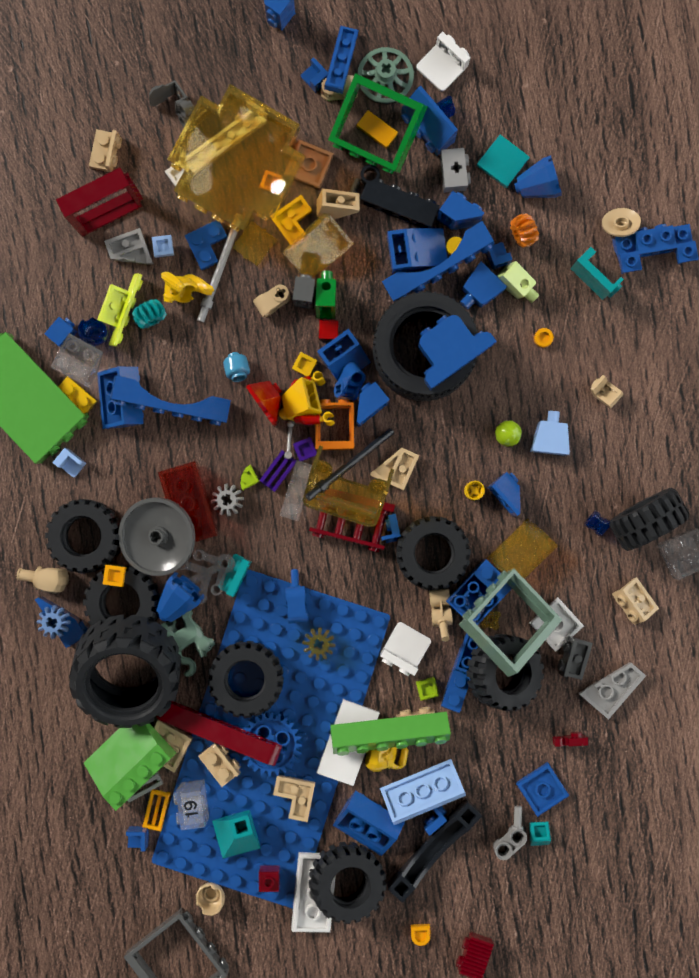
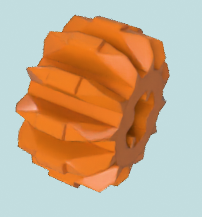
M525 213L511 220L510 229L512 230L514 240L517 241L519 246L522 248L529 247L539 240V232L532 216Z

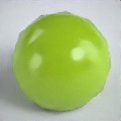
M505 420L496 428V440L504 447H512L520 441L522 430L514 421Z

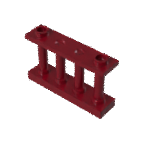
M331 488L324 493H320L323 502L316 528L310 527L309 531L313 532L312 536L323 538L324 535L367 545L369 546L368 550L379 552L380 549L384 550L385 546L379 545L386 515H389V512H394V504ZM333 498L341 499L340 503H342L335 533L323 530L330 502L333 501ZM352 502L359 504L360 508L353 538L342 535L349 505L351 506ZM371 507L377 508L379 513L372 543L360 540L367 512Z

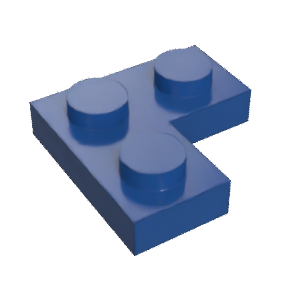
M219 219L184 235L202 271L218 263L211 245L227 238Z

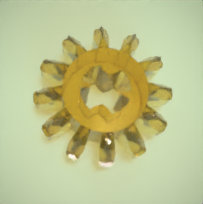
M319 627L317 634L315 629L312 628L311 633L313 636L308 633L305 634V637L310 641L304 640L302 642L304 645H309L304 648V652L311 650L308 657L312 658L316 654L317 661H319L320 654H322L324 659H327L325 652L333 653L328 647H335V643H329V641L334 639V636L326 637L329 634L328 629L324 634H321L322 627ZM316 639L324 642L322 648L314 646Z

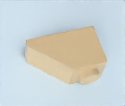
M322 188L317 198V217L338 219L360 211L359 193Z

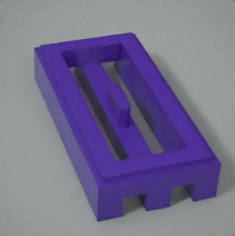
M281 450L259 480L274 492L298 462L292 457L291 459H284L267 482L265 479L282 456H284L285 452ZM290 460L291 464L289 465V467L277 481L275 486H272V482L278 476V474L286 465V463Z

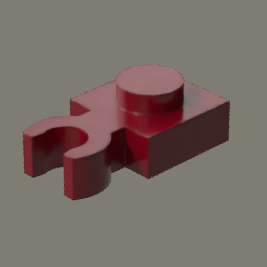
M571 732L570 735L552 737L555 747L588 745V737L582 734V732Z

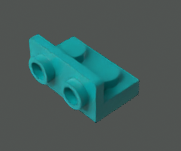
M234 554L218 588L225 591L227 595L234 597L252 561Z

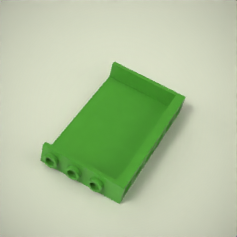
M7 332L1 333L0 427L35 464H41L50 455H55L60 450L59 446L63 442H68L74 436L73 432L77 428L81 429L84 427L90 416L87 413H83L13 340L14 336Z

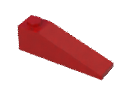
M270 380L247 385L246 388L272 425L276 426L282 399L279 395L282 392L276 382L272 384Z

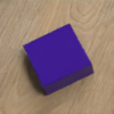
M311 437L293 444L300 462L318 455Z

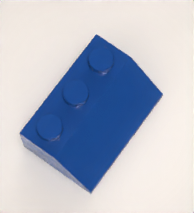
M420 85L410 98L428 106L416 136L419 139L422 138L426 142L427 149L438 156L441 154V150L447 149L455 142L458 129ZM403 105L401 117L406 124H409L415 109Z
M118 366L98 372L102 429L132 427L143 424L144 414L142 410L133 408V404L126 403V406L114 404V400H110L114 376L135 379L140 384L138 367Z
M355 791L344 805L333 826L382 856L398 839L405 821L393 825L389 812L368 799L364 794Z

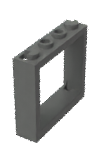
M183 908L133 945L124 955L125 960L139 978H158L138 951L177 920H180L218 970L209 978H225L229 971L227 961L223 957L220 958L215 945L207 941L202 928L194 924L192 915L188 911L185 912Z

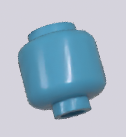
M238 352L230 353L223 361L226 377L233 382L245 380L250 373L247 357Z

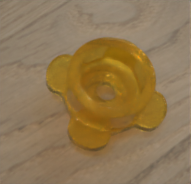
M489 612L482 620L481 627L497 630L500 627L498 623L501 616L500 612Z

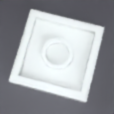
M558 597L549 606L559 615L562 621L545 640L555 652L564 645L566 640L568 641L569 636L573 637L584 627ZM537 615L529 623L537 631L544 622Z

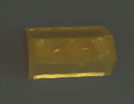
M527 519L487 559L501 573L504 570L508 572L514 568L525 579L558 546L543 530Z

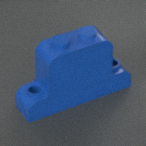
M444 315L436 322L438 325L434 328L428 327L420 333L422 337L418 345L432 365L424 372L426 375L424 381L430 391L492 347L497 342L493 335L489 332L480 331L473 336L457 315L449 317Z

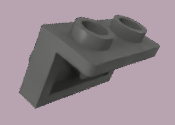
M569 636L568 641L566 640L563 645L564 655L559 660L558 673L563 677L568 676L582 680L593 643Z

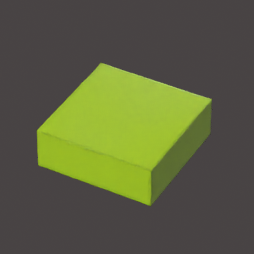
M435 677L416 681L420 701L439 696Z

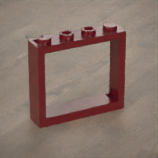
M121 168L56 199L64 218L82 237L143 207L140 202L143 199L141 193L128 172L124 173ZM125 188L127 192L81 215L77 213Z

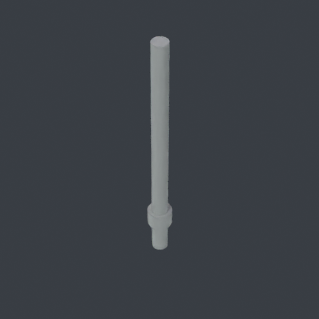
M236 214L210 283L214 288V292H212V295H206L200 304L202 307L197 318L199 322L204 323L209 309L211 310L214 303L212 301L243 219V216Z

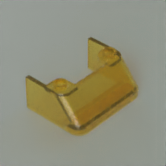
M319 446L303 497L304 505L308 508L364 526H375L388 494L394 469L390 470L387 481L373 479L370 481L369 486L340 477L329 486L328 490L308 501L305 495L316 487V483L321 479L325 480L333 471L332 466L328 462L320 460L323 446Z

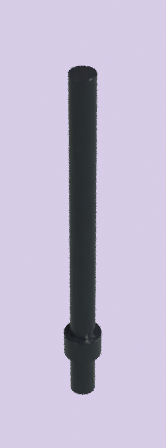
M389 428L325 480L321 479L315 484L316 487L305 495L306 499L311 501L318 494L328 490L333 482L394 435V431Z

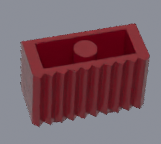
M470 932L468 937L465 936L462 944L463 954L462 956L459 955L456 961V967H458L460 975L468 978H483L494 947L491 938Z

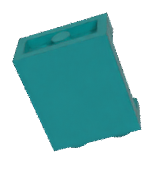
M590 247L570 269L602 300L607 296L611 298L622 287L620 283L624 279L620 277L612 284L589 261L596 253Z

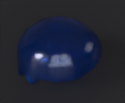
M92 317L87 321L82 319L78 325L79 338L84 344L98 346L107 340L108 329L103 322Z

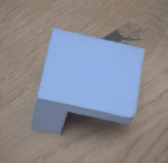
M64 448L52 462L72 477H76L86 465V462L67 448Z

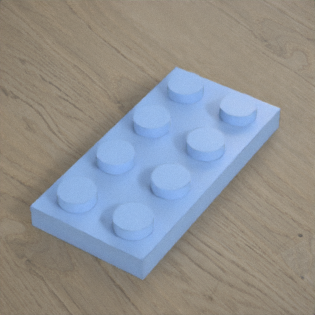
M451 759L380 788L393 825L466 796Z

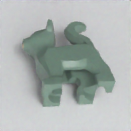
M192 610L182 615L185 627L180 630L176 628V620L167 622V624L166 622L161 624V626L167 629V636L174 637L179 647L181 664L189 666V669L184 673L185 677L192 676L196 672L197 666L191 658L183 657L182 651L190 644L195 643L197 652L202 658L206 657V653L215 645V641L204 636L202 628L192 619Z

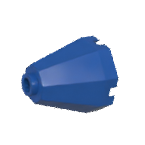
M551 155L542 158L518 176L517 183H514L517 195L521 194L522 198H556L562 196Z
M176 572L167 580L156 608L158 617L165 622H172L194 609L205 597L203 593L201 596L199 595L200 588L184 575L180 578L177 577L179 573Z

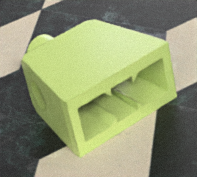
M517 261L507 264L497 275L507 286L506 290L515 298L525 297L532 303L539 296L533 289L536 281Z

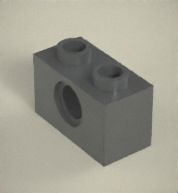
M301 274L300 277L296 276L293 292L294 307L313 309L316 283L312 276Z

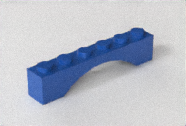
M483 221L465 231L457 249L440 265L421 272L406 273L398 271L383 280L382 283L393 302L413 292L419 293L426 288L425 285L432 282L434 284L440 281L443 274L447 272L451 274L458 270V265L463 262L468 264L476 259L475 255L482 252L484 254L493 248L492 245L495 244Z
M117 375L114 376L110 400H114L116 405L126 406V403L133 404L135 409L145 410V407L152 408L154 413L164 414V411L171 412L173 417L183 418V415L191 417L190 420L202 422V419L210 420L209 424L221 426V423H227L231 400L214 396L193 404L169 403L148 393L135 379Z

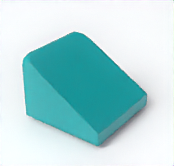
M549 822L529 823L530 845H550Z

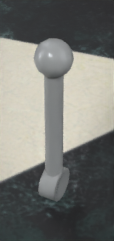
M290 420L287 422L289 428L287 452L284 454L285 459H291L292 457L290 450L294 422Z

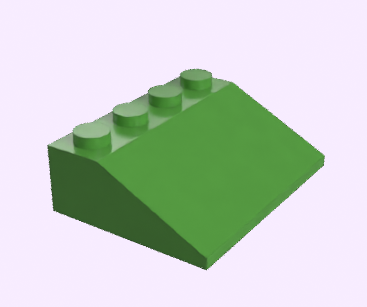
M150 723L143 726L136 724L132 725V728H119L84 762V765L103 798L116 811L177 753Z

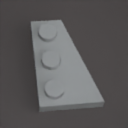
M629 662L578 694L609 720L646 675Z

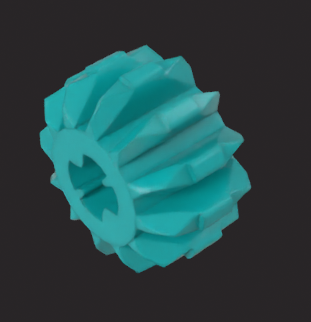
M158 299L139 304L132 312L135 323L143 329L160 323L167 315L164 306Z

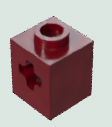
M280 865L260 866L259 892H279Z

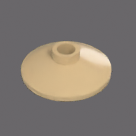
M627 208L613 209L606 213L602 219V227L605 232L617 237L632 235L641 225L639 214Z

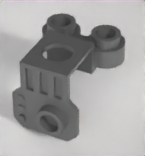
M175 80L166 85L162 84L153 87L149 93L150 106L155 107L164 102L166 98L175 94L179 99L175 101V111L184 129L193 126L195 122L192 115L195 111L194 105L190 100L188 101V97Z

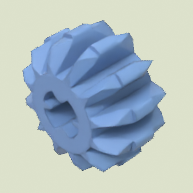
M53 605L51 609L45 607V613H39L42 619L37 620V623L42 624V626L38 630H45L44 637L50 634L51 639H55L56 635L62 637L63 631H69V628L65 625L71 624L70 620H66V617H69L70 614H63V607L58 609L57 605ZM52 619L57 620V623H55V625L51 624V621H53Z

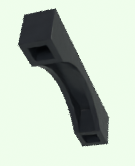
M465 798L447 817V821L421 845L387 882L388 890L403 903L416 889L438 858L482 817L480 810Z

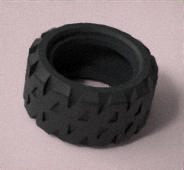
M124 615L108 617L104 622L102 620L90 626L87 632L81 636L77 643L69 675V688L73 699H76L77 706L86 715L91 714L95 721L107 726L109 723L113 724L116 728H132V725L143 726L152 723L156 715L161 717L170 709L171 701H175L178 693L181 655L179 654V647L174 637H168L167 629L157 622L149 623L147 622L148 618L131 615L128 618H124ZM127 654L145 660L152 666L157 675L150 682L142 686L126 688L116 686L105 680L99 674L96 665L107 657Z

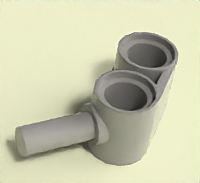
M522 806L514 807V825L508 829L502 838L496 839L493 844V850L500 860H508L527 841V835L521 825ZM521 832L522 835L519 839L515 840L512 838L514 833ZM506 845L507 850L505 852H498L500 846Z

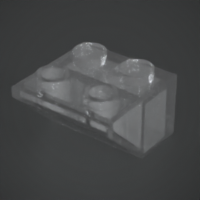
M69 333L50 367L89 388L98 373L103 351Z

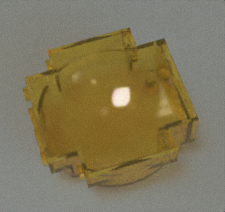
M231 84L219 105L200 96L167 159L171 162L170 167L179 172L181 170L184 171L174 189V192L178 194L177 198L186 203L190 200L195 204L194 208L204 214L207 211L210 212L213 219L222 224L226 221L229 223L228 227L237 232L240 229L245 231L250 220H253L255 215L265 221L268 218L273 220L281 203L290 192L294 179L306 159L304 154L292 148L301 131L300 124ZM263 178H265V179H264V188H263V187H260Z

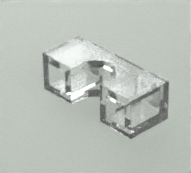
M296 461L280 516L295 521L300 520L305 504V495L308 492L316 468L314 465Z

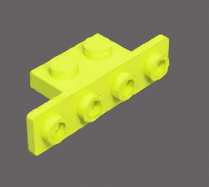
M139 273L133 275L128 291L113 284H110L97 320L115 327L109 342L110 346L116 347L123 339L122 331L129 322L130 316L128 314L130 308L134 307L136 303L135 294L140 290L143 280H141L142 275Z

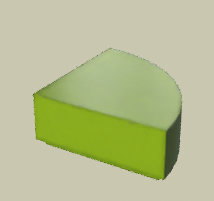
M251 465L245 468L241 476L240 484L243 491L260 482Z

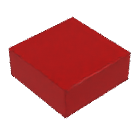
M319 320V340L335 339L338 336V320Z

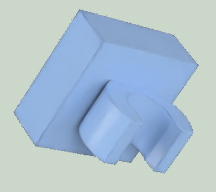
M171 235L152 237L155 258L174 255Z

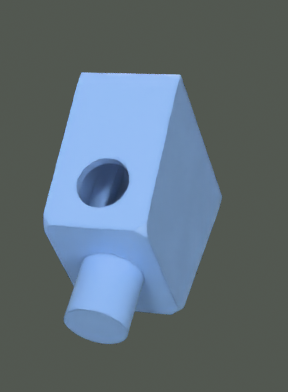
M548 411L547 421L538 422L530 452L562 456L569 455L568 424L559 423L560 412Z

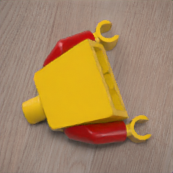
M320 371L314 372L313 377L306 376L293 380L289 389L282 395L284 408L279 410V416L283 420L288 419L302 425L320 424V422H325L328 426L335 424L333 420H327L329 417H334L331 412H325L323 416H319L322 410L316 385L322 386L326 382Z

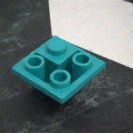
M250 810L212 821L223 859L260 848Z

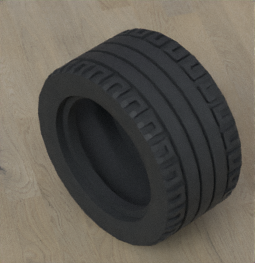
M429 291L408 294L390 305L378 322L373 340L374 364L382 381L392 391H395L396 394H400L402 397L422 402L444 398L457 390L471 374L478 357L430 391L425 384V377L415 376L407 372L399 364L393 350V339L399 329L412 320L428 318L438 321L444 315L447 317L451 315L460 317L471 334L475 336L478 330H476L473 317L465 310L466 308L462 307L461 303L456 302L454 298H449L448 295L445 296L442 293L438 294Z

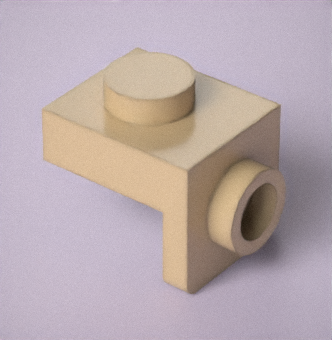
M604 375L596 379L591 386L593 396L610 409L623 396V392L608 382Z

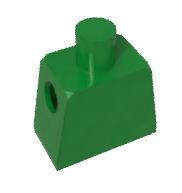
M322 271L321 278L317 279L316 318L335 319L336 279H333L332 271Z

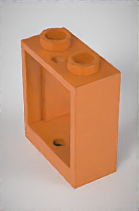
M330 399L319 400L321 409H349V441H321L320 422V424H315L316 450H354V402H350V399H339L338 403H331Z

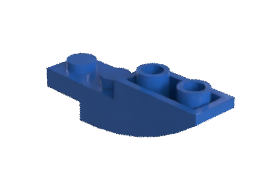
M467 633L456 657L440 706L456 713L461 711L469 686L468 681L470 678L466 676V671L469 670V665H467L468 659L471 660L473 649L478 648L475 641Z

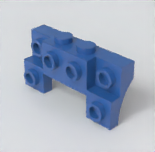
M660 224L655 226L654 229L649 230L647 227L639 228L632 235L614 237L612 239L622 274L641 271V257L670 253L674 250L678 264L699 260L696 242L692 239L690 224L675 227L673 225L666 226V224Z

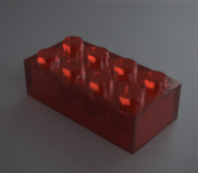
M193 461L158 472L165 498L179 504L191 518L195 529V543L219 536L198 462Z

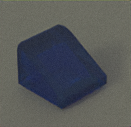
M447 96L436 103L448 118L455 115V107L451 96Z

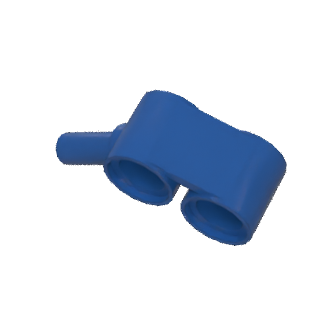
M292 569L291 586L285 588L288 624L308 622L307 605H305V586L299 585L298 570Z

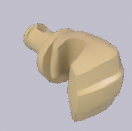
M39 566L36 571L19 568L16 577L19 581L33 582L35 589L48 593L64 591L69 582L68 571L65 568H44Z

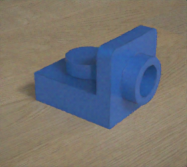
M396 514L388 515L385 523L387 531H391L392 534L381 536V540H386V543L395 542L397 537L401 536Z
M442 806L433 809L436 815L432 814L425 820L424 830L429 836L447 821L445 816L447 812Z

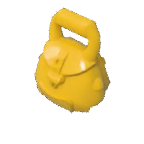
M396 747L388 748L385 751L369 750L366 753L365 765L372 772H380L387 768L401 769L406 766L409 750L407 748L401 749L398 765L394 763L397 753Z

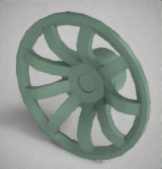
M381 47L374 49L362 59L358 68V75L375 76L372 80L373 82H379L382 86L386 84L393 91L395 90L392 82L405 88L400 93L404 96L410 91L413 84L414 71L410 60L405 54L394 48ZM382 52V60L378 63L372 56ZM387 52L398 56L394 61L387 59ZM403 59L408 68L397 69L396 65ZM367 60L375 67L374 70H363ZM409 73L408 84L400 80L397 75ZM360 86L362 92L375 102L384 104L396 102L391 98H381L382 94L380 93L374 96L368 91L369 88Z

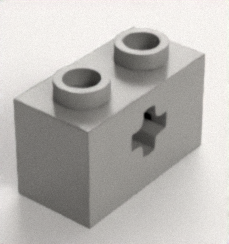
M464 148L441 150L440 161L443 192L466 191L468 184H471L470 173H467L466 166L469 165L468 154H465ZM454 167H456L457 171H459L458 173H455V170H453Z

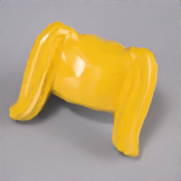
M166 271L161 273V278L165 282L164 302L172 303L177 301L188 303L194 299L191 296L193 291L205 295H212V292H214V288L193 274L175 276Z

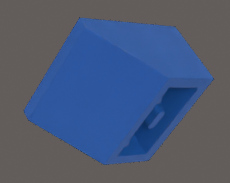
M452 191L439 209L437 221L451 230L473 227L481 222L484 212L478 204L468 202L463 194Z
M349 329L317 351L318 356L337 382L343 367L347 363L355 362L361 370L371 363Z

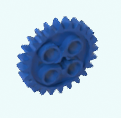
M264 712L262 719L259 716H255L256 722L250 720L249 725L251 727L245 726L243 729L268 740H273V742L288 749L284 750L281 748L282 760L277 761L275 766L265 764L246 755L243 760L249 759L250 762L247 766L254 765V772L258 768L261 769V775L268 771V776L270 777L272 772L275 771V774L279 776L280 769L286 773V766L292 769L293 763L291 761L297 762L298 758L295 755L301 754V751L297 749L303 745V743L297 742V740L302 738V735H296L299 728L293 729L292 726L295 722L288 723V716L281 719V713L274 717V713L271 712L269 717H267V714ZM261 727H266L269 730L268 736L260 734ZM285 733L288 736V741L281 742L278 734Z

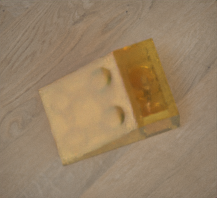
M323 213L282 253L301 274L314 277L341 257L354 243L330 214Z

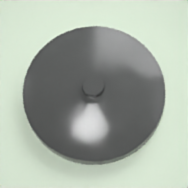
M153 497L135 503L126 511L119 526V545L124 557L131 566L147 575L162 576L180 569L189 560L194 550L195 529L191 518L179 504L166 498Z

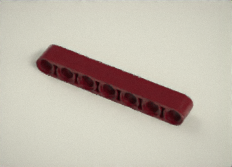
M171 701L170 709L163 716L159 717L156 715L158 720L268 765H276L282 745L175 701Z

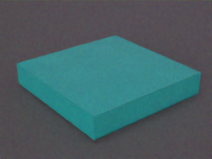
M499 135L476 166L507 188L530 157L502 135Z

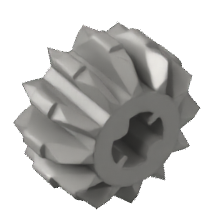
M224 484V491L218 486L217 490L220 493H212L217 499L211 500V503H218L213 509L218 510L221 508L220 515H223L226 510L227 516H231V509L237 514L238 510L235 507H243L238 501H243L244 497H237L242 491L237 490L234 493L235 485H232L229 490L228 484ZM230 495L232 503H227L228 505L226 506L223 498Z

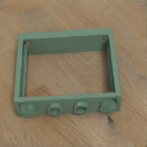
M514 568L508 572L504 570L500 573L496 584L492 583L485 590L487 594L484 597L480 596L474 602L475 607L472 610L468 609L462 615L463 620L459 623V626L507 677L517 674L562 621L559 615ZM506 583L544 622L512 661L473 621Z

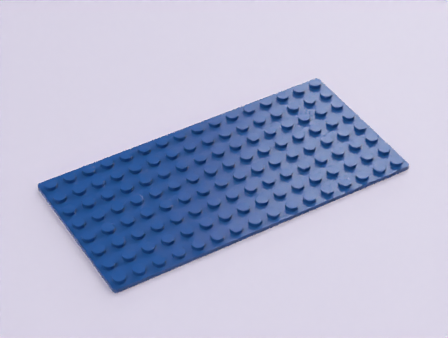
M248 569L239 587L218 655L226 647L236 642L254 641V643H261L266 648H270L273 654L279 658L280 665L283 667L284 683L277 701L268 711L264 712L267 714V717H269L271 712L274 713V717L281 713V719L288 716V723L295 722L292 728H299L296 735H302V738L297 740V742L303 743L302 747L297 748L301 751V754L295 755L298 761H291L293 768L291 769L286 766V773L280 769L279 775L315 782L308 822L289 819L292 799L273 795L277 778L275 771L272 772L270 777L268 776V771L261 775V769L259 768L254 772V765L247 766L250 762L249 759L243 760L245 755L227 748L229 751L227 754L231 759L237 760L241 766L240 775L234 777L221 787L198 757L214 742L192 734L193 739L186 751L162 831L160 832L152 857V863L293 909L298 852L316 853L338 784L337 780L317 773L331 734L330 725H334L343 699L363 705L388 627L390 615L305 588L308 622L288 624L285 588L290 587L291 583ZM241 661L230 669L228 683L237 695L251 697L259 693L263 688L264 673L256 663ZM207 686L199 712L241 729L245 726L251 727L249 725L250 720L256 722L255 715L250 718H244V716H239L238 718L234 717L230 712L228 714L225 713L221 706L216 705L215 698L211 697L209 692L211 690L210 686ZM261 727L260 734L268 736L269 730L266 727ZM285 733L278 734L281 742L288 741V736ZM282 746V749H284V750H287V749H288L287 747ZM281 753L279 754V757H278V760H277V761L282 760V754H281ZM187 801H194L197 804V808L194 810L195 805L192 803V809L185 810L184 804ZM250 810L260 848L223 859L212 821ZM198 812L196 815H189V818L185 815V813ZM280 865L279 892H259L260 866Z

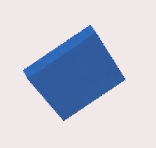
M548 762L516 782V785L537 817L569 797V794Z

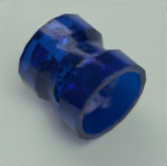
M595 510L586 520L584 526L588 529L592 528L595 530V534L601 537L609 528L610 520L607 518L603 519L601 514Z

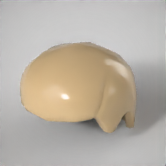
M207 882L196 893V905L200 906L204 915L214 916L220 912L225 903V893L218 884Z

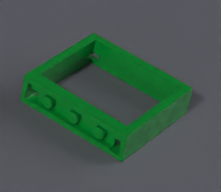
M355 73L328 140L333 142L332 146L343 151L346 148L350 150L349 154L354 157L360 158V156L367 158L365 162L376 166L377 163L382 165V170L388 173L400 172L428 106ZM361 85L415 109L393 163L339 138Z

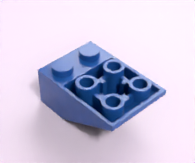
M411 228L387 231L392 274L398 271L411 272L431 269L448 259L443 228Z
M484 558L446 602L462 616L468 609L472 610L475 607L474 602L480 596L484 597L487 594L485 590L492 583L496 584L500 572ZM508 583L499 590L473 619L477 625L512 589Z

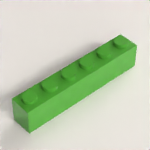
M447 712L330 725L333 754L339 756L348 755L349 752L366 753L369 750L375 749L377 751H385L392 747L404 749L409 745L422 747L427 745V743L444 744L450 741L451 735Z

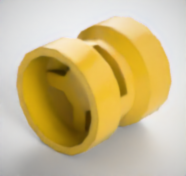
M471 481L464 488V494L470 500H478L485 493L484 485L479 481Z

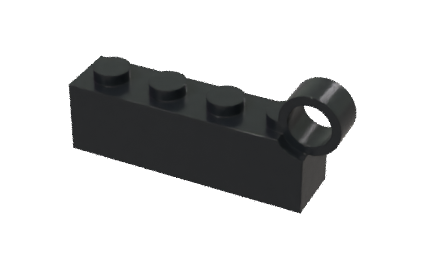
M366 165L361 170V181L365 187L360 197V204L420 228H432L440 206L437 205L436 201L429 198L426 200L422 199L418 194L411 191L408 193L404 192L397 185L392 184L389 186L384 184V181L379 179L380 172L376 166ZM367 171H373L376 174V178L369 181L365 179L364 174Z

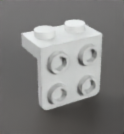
M443 31L437 37L436 45L417 64V70L441 92H444L468 67L470 61L469 53L464 48H460L455 44L456 42L453 37L446 35Z
M399 622L381 651L380 656L387 665L392 667L395 664L400 667L399 671L407 676L410 674L415 676L418 671L417 666L431 644V639L406 624Z

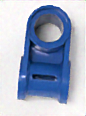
M349 362L343 367L338 382L334 387L335 397H346L352 401L357 399L366 376L355 362Z

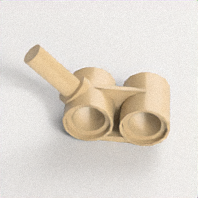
M449 589L429 590L433 627L440 628L441 639L446 642L449 640L447 626L453 625L451 608H449L450 605L446 602L450 597Z

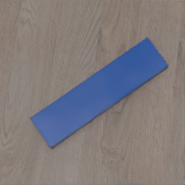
M340 25L324 90L343 94L359 30Z

